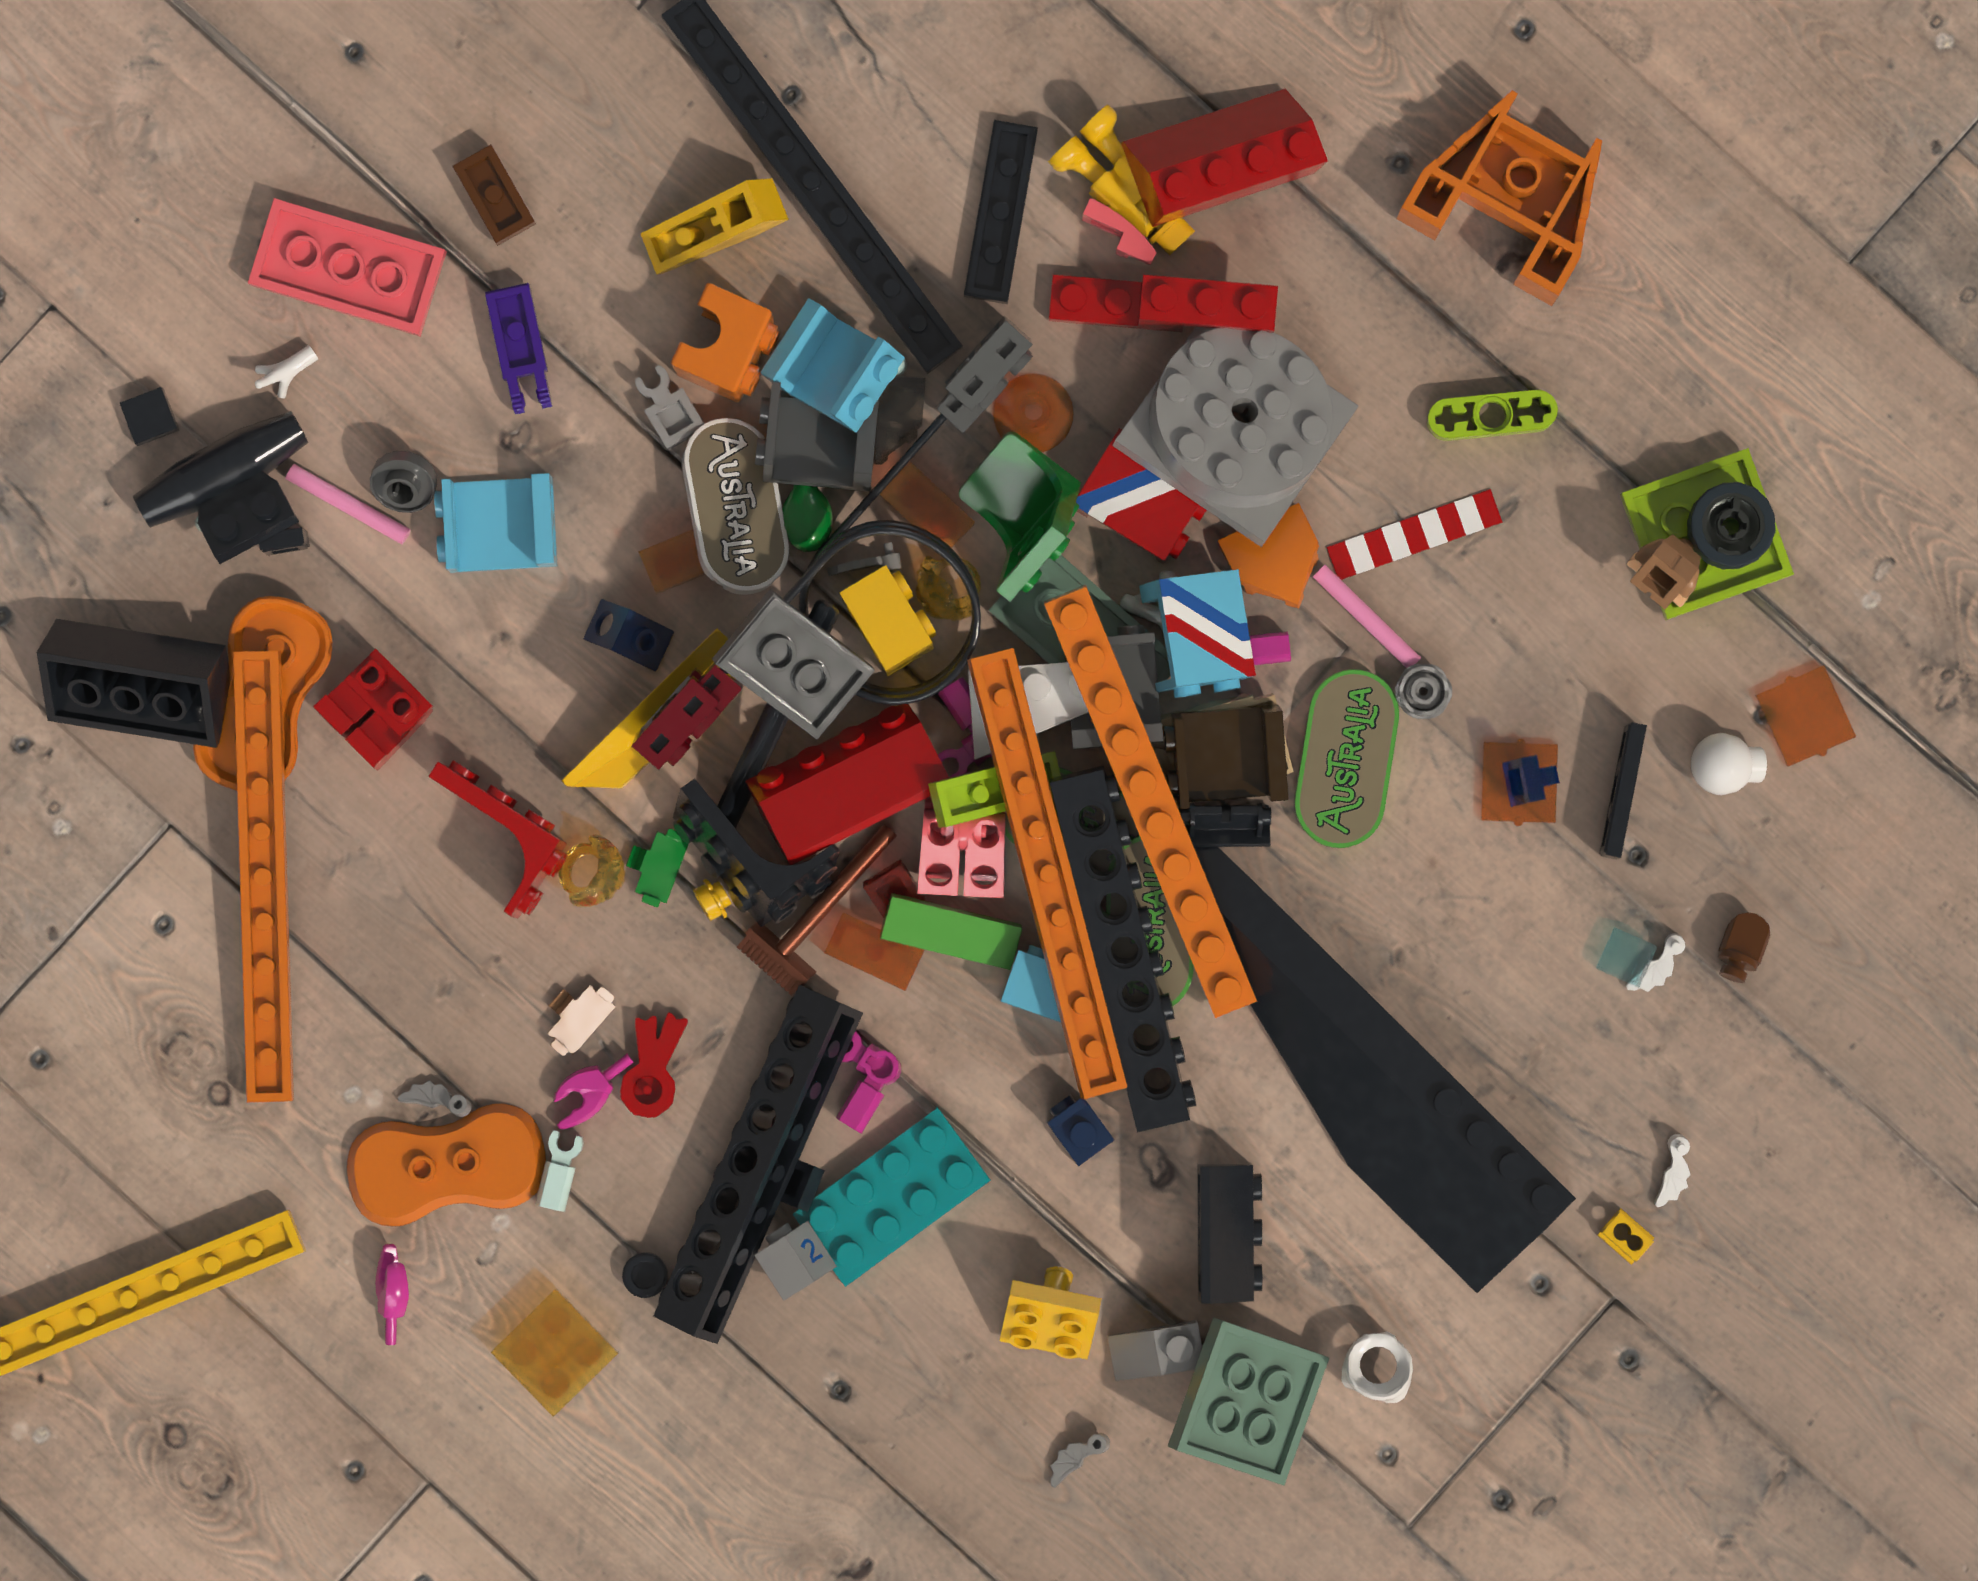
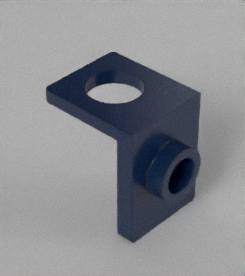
M601 599L583 639L611 650L650 670L657 671L674 631L631 609ZM612 614V625L608 632L601 636V624L606 616Z

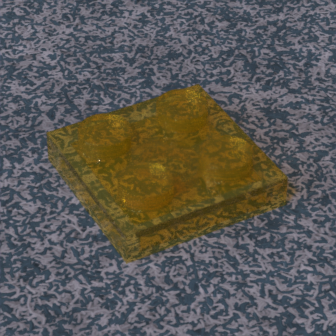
M557 1288L491 1351L496 1359L553 1417L619 1354L614 1346Z

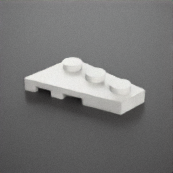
M1068 662L1018 666L1036 734L1089 713ZM968 670L974 758L977 760L991 754L971 673Z

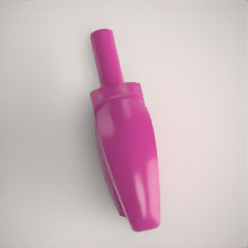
M628 1053L604 1071L598 1065L588 1066L573 1072L563 1080L554 1094L553 1101H560L572 1091H576L582 1095L583 1103L579 1108L573 1109L569 1116L557 1124L559 1129L563 1130L577 1126L589 1120L601 1110L614 1088L610 1080L634 1063Z
M385 1244L380 1254L376 1272L378 1313L386 1318L385 1344L395 1345L397 1318L405 1315L409 1299V1289L405 1267L402 1263L398 1262L396 1246L394 1244Z

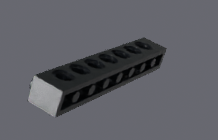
M1103 765L1051 778L1050 786L1127 1083L1126 1090L1137 1133L1190 1120L1189 1107L1197 1106L1191 1080L1182 1081L1178 1064L1186 1062L1180 1036L1171 1038L1167 1022L1168 1020L1175 1019L1169 993H1160L1157 977L1163 976L1164 970L1158 949L1151 951L1149 949L1146 933L1153 932V926L1148 906L1139 907L1135 890L1143 887L1137 862L1128 863L1124 846L1132 844L1126 818L1117 820L1113 802L1121 801L1116 777L1114 774L1106 776ZM1088 805L1098 806L1105 814V821L1097 828H1088L1080 821V811ZM1099 849L1109 850L1114 854L1116 864L1109 871H1098L1091 865V855ZM1110 893H1118L1125 898L1127 908L1119 915L1107 914L1101 906L1103 897ZM1120 937H1129L1136 942L1138 951L1131 958H1119L1112 950L1113 942ZM1130 981H1141L1147 986L1149 994L1143 1001L1132 1002L1124 996L1123 987ZM1143 1024L1154 1026L1160 1034L1159 1039L1154 1044L1148 1046L1138 1043L1133 1034L1138 1026ZM1152 1068H1162L1168 1072L1171 1079L1165 1087L1155 1089L1146 1083L1144 1076Z
M798 986L795 996L787 1005L786 1016L780 1030L769 1046L768 1057L761 1073L751 1087L750 1098L742 1116L732 1130V1138L723 1159L714 1171L713 1181L705 1200L696 1212L695 1222L686 1243L678 1252L677 1263L667 1286L660 1293L659 1304L653 1317L693 1337L718 1344L756 1258L755 1254L758 1253L863 1012L804 986ZM811 1033H812L811 1040H810V1042L807 1044L808 1038H809V1036H810ZM793 1074H794L793 1081H792V1083L789 1085L790 1079H791V1077H792ZM775 1117V1122L771 1127L772 1120ZM757 1158L756 1165H755L754 1168H753V1163H754L755 1159ZM739 1199L738 1206H737V1208L735 1209V1204H736L737 1200ZM721 1240L719 1249L716 1251L717 1245H718L719 1241ZM702 1282L701 1290L698 1293L699 1286Z

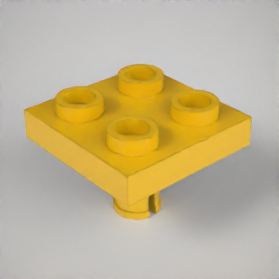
M1054 1266L1047 1268L1044 1275V1286L1012 1280L999 1341L1010 1343L1019 1349L1034 1348L1053 1352L1067 1359L1082 1358L1088 1360L1102 1298L1069 1292L1073 1274L1063 1267Z

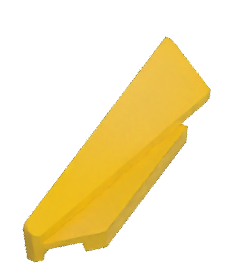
M718 628L714 630L562 779V782L571 788H624L650 763L631 746L636 733L695 667L703 674L714 663L712 658L728 638Z

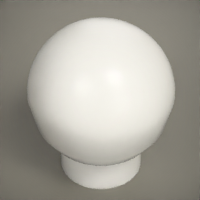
M1716 733L1704 738L1696 746L1691 757V771L1695 781L1704 790L1715 795L1737 792L1748 782L1760 783L1766 775L1767 758L1762 747H1748L1739 737L1726 733Z

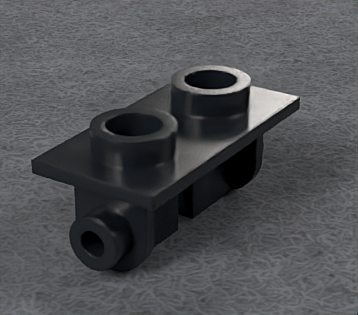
M1190 803V808L1180 809L1179 807V812L1194 847L1271 846V807L1269 805L1257 803V805L1195 806L1194 803Z

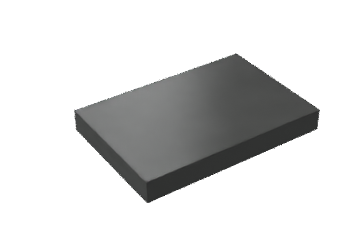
M771 589L712 658L716 665L816 739L821 736L875 671L871 664Z

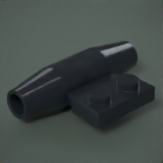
M290 411L240 428L176 462L133 495V499L150 528L198 512L197 524L219 564H222L299 522L282 487L277 480L268 474L309 442L293 412Z

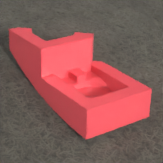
M1090 198L1083 212L1082 221L1121 238L1116 248L1118 256L1124 258L1131 256L1145 264L1151 265L1157 252L1148 240L1121 215Z

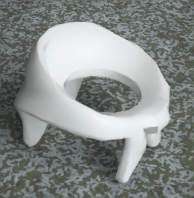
M1388 1331L1363 1334V1336L1353 1342L1346 1354L1342 1366V1383L1346 1388L1355 1390L1367 1398L1386 1403H1398L1405 1398L1411 1384L1413 1373L1412 1356L1404 1348V1345L1397 1341L1395 1335ZM1383 1347L1390 1350L1395 1356L1397 1362L1396 1372L1388 1382L1382 1384L1372 1383L1362 1375L1360 1360L1368 1349Z

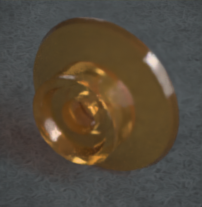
M1025 374L1009 381L1005 389L995 400L993 417L995 427L1001 438L1008 432H1016L1041 452L1049 451L1059 445L1068 435L1073 423V405L1068 392L1059 382L1046 375ZM1030 405H1037L1041 408L1042 415L1036 420H1031L1026 417L1025 409Z

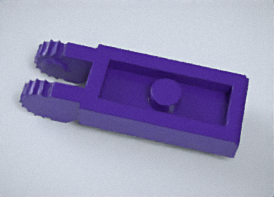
M525 283L485 292L503 380L507 381L515 415L525 413L526 403L518 378L535 376L536 394L542 409L552 407L550 390L545 372H548L530 284Z

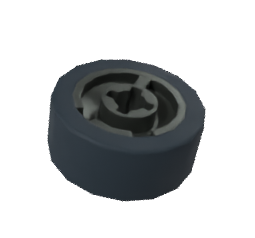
M1741 482L1722 483L1708 489L1693 504L1687 519V537L1693 544L1694 552L1701 556V559L1707 564L1720 569H1740L1757 561L1770 547L1776 532L1775 514L1768 499L1756 488ZM1727 518L1736 519L1739 523L1738 532L1728 535L1729 532L1725 526H1722L1723 521Z

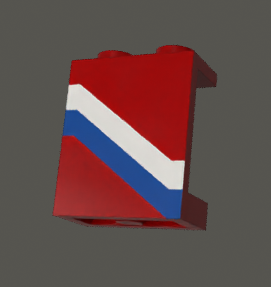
M1119 428L1078 494L1076 503L1080 506L1077 512L1086 518L1088 516L1094 518L1156 556V560L1162 564L1165 563L1168 556L1177 560L1190 536L1183 533L1192 517L1200 522L1207 510L1113 447L1112 445L1122 431Z

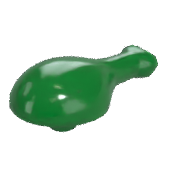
M794 485L782 508L784 527L789 542L795 548L803 552H813L820 549L830 536L833 525L832 509L829 501L818 487Z

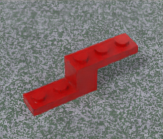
M1144 274L1142 282L1053 275L1049 321L1182 332L1185 325L1274 333L1278 286Z

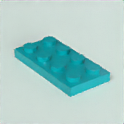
M936 1108L816 1196L808 1212L798 1209L792 1215L800 1225L806 1221L810 1223L837 1266L832 1270L846 1287L979 1190L991 1179L940 1109Z

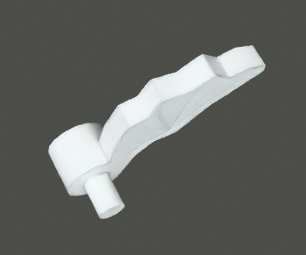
M1676 933L1668 935L1664 941L1663 953L1658 959L1650 960L1643 971L1626 984L1627 990L1635 991L1641 988L1649 992L1654 986L1664 985L1666 977L1672 976L1674 966L1673 955H1678L1685 949V941L1682 936Z
M1674 1134L1668 1139L1667 1144L1672 1159L1670 1167L1663 1173L1662 1185L1654 1201L1657 1207L1664 1206L1668 1200H1677L1680 1191L1688 1187L1686 1179L1690 1176V1171L1682 1156L1688 1153L1690 1144L1681 1134Z

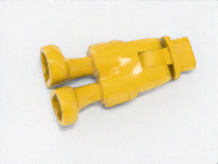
M1107 104L1087 122L1079 133L1101 151L1113 164L1112 170L1107 171L1101 166L1076 135L1063 145L1048 162L1056 171L1073 170L1087 178L1092 183L1089 194L1094 200L1121 215L1144 237H1149L1148 241L1151 245L1157 242L1170 256L1195 230L1183 217L1154 227L1151 226L1122 145L1114 131V125L1117 120L1116 111Z

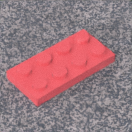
M274 198L248 284L421 337L447 251L436 246Z

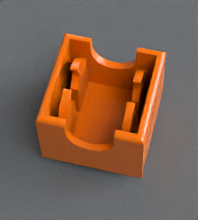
M708 283L697 305L704 310L701 316L717 323L721 327L719 338L713 345L707 348H694L680 342L671 360V364L677 376L738 403L742 400L744 394L749 397L753 395L761 378L760 367L757 366L762 354L771 355L780 332L777 331L778 326L775 325L769 309Z

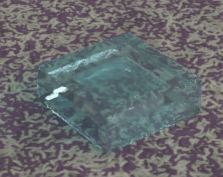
M1614 927L1596 969L1639 988L1657 950V946Z

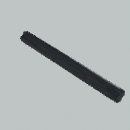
M819 599L815 602L808 618L828 633H831L839 616V610L831 602ZM766 703L717 805L735 829L752 796L746 780L758 775L761 770L765 769L789 719L769 703Z

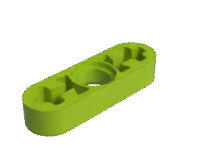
M1543 390L1446 398L1437 401L1429 410L1427 427L1435 438L1443 441L1535 433L1544 431L1552 425L1557 417L1558 406L1554 397ZM1533 399H1539L1540 406L1548 407L1549 413L1542 416L1541 423H1534L1533 416L1525 415L1517 418L1520 426H1511L1513 409L1509 401H1518L1516 410L1529 408L1532 405ZM1487 403L1500 405L1505 413L1503 424L1496 428L1485 426L1479 417V412L1483 405ZM1464 405H1473L1471 421L1475 430H1467L1468 421L1454 423L1450 432L1445 431L1443 424H1436L1435 418L1441 416L1443 408H1450L1451 415L1456 416L1467 413Z

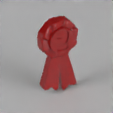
M669 1012L666 1015L660 1036L657 1039L656 1016H651L646 1021L641 1018H635L639 1064L626 1072L622 1078L620 1098L633 1115L655 1118L673 1104L676 1089L675 1081L666 1070V1067L688 1025V1019H676Z

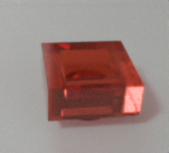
M901 859L863 881L864 890L883 918L885 917L891 893L925 901L924 894H917L918 884Z

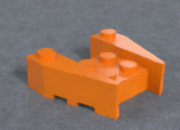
M1512 90L1490 109L1482 119L1467 132L1463 133L1446 151L1422 170L1396 219L1435 241L1457 201L1460 199L1536 242L1513 285L1553 306L1581 258L1583 237L1591 205L1590 200L1597 173L1602 140L1595 139L1585 158L1577 155L1508 116L1507 113L1518 93Z

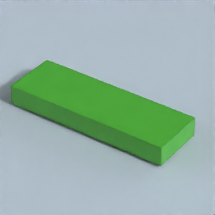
M891 893L880 931V939L1011 970L1022 932V925Z

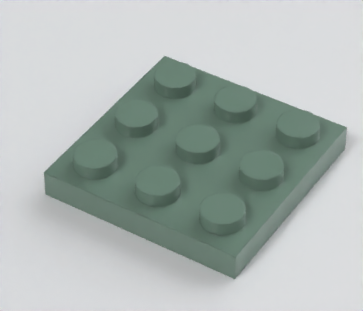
M1213 1317L1168 1447L1277 1484L1285 1485L1330 1357Z

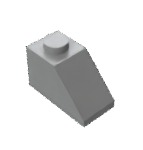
M1196 1320L1108 1336L1116 1381L1195 1370L1202 1350L1199 1326Z

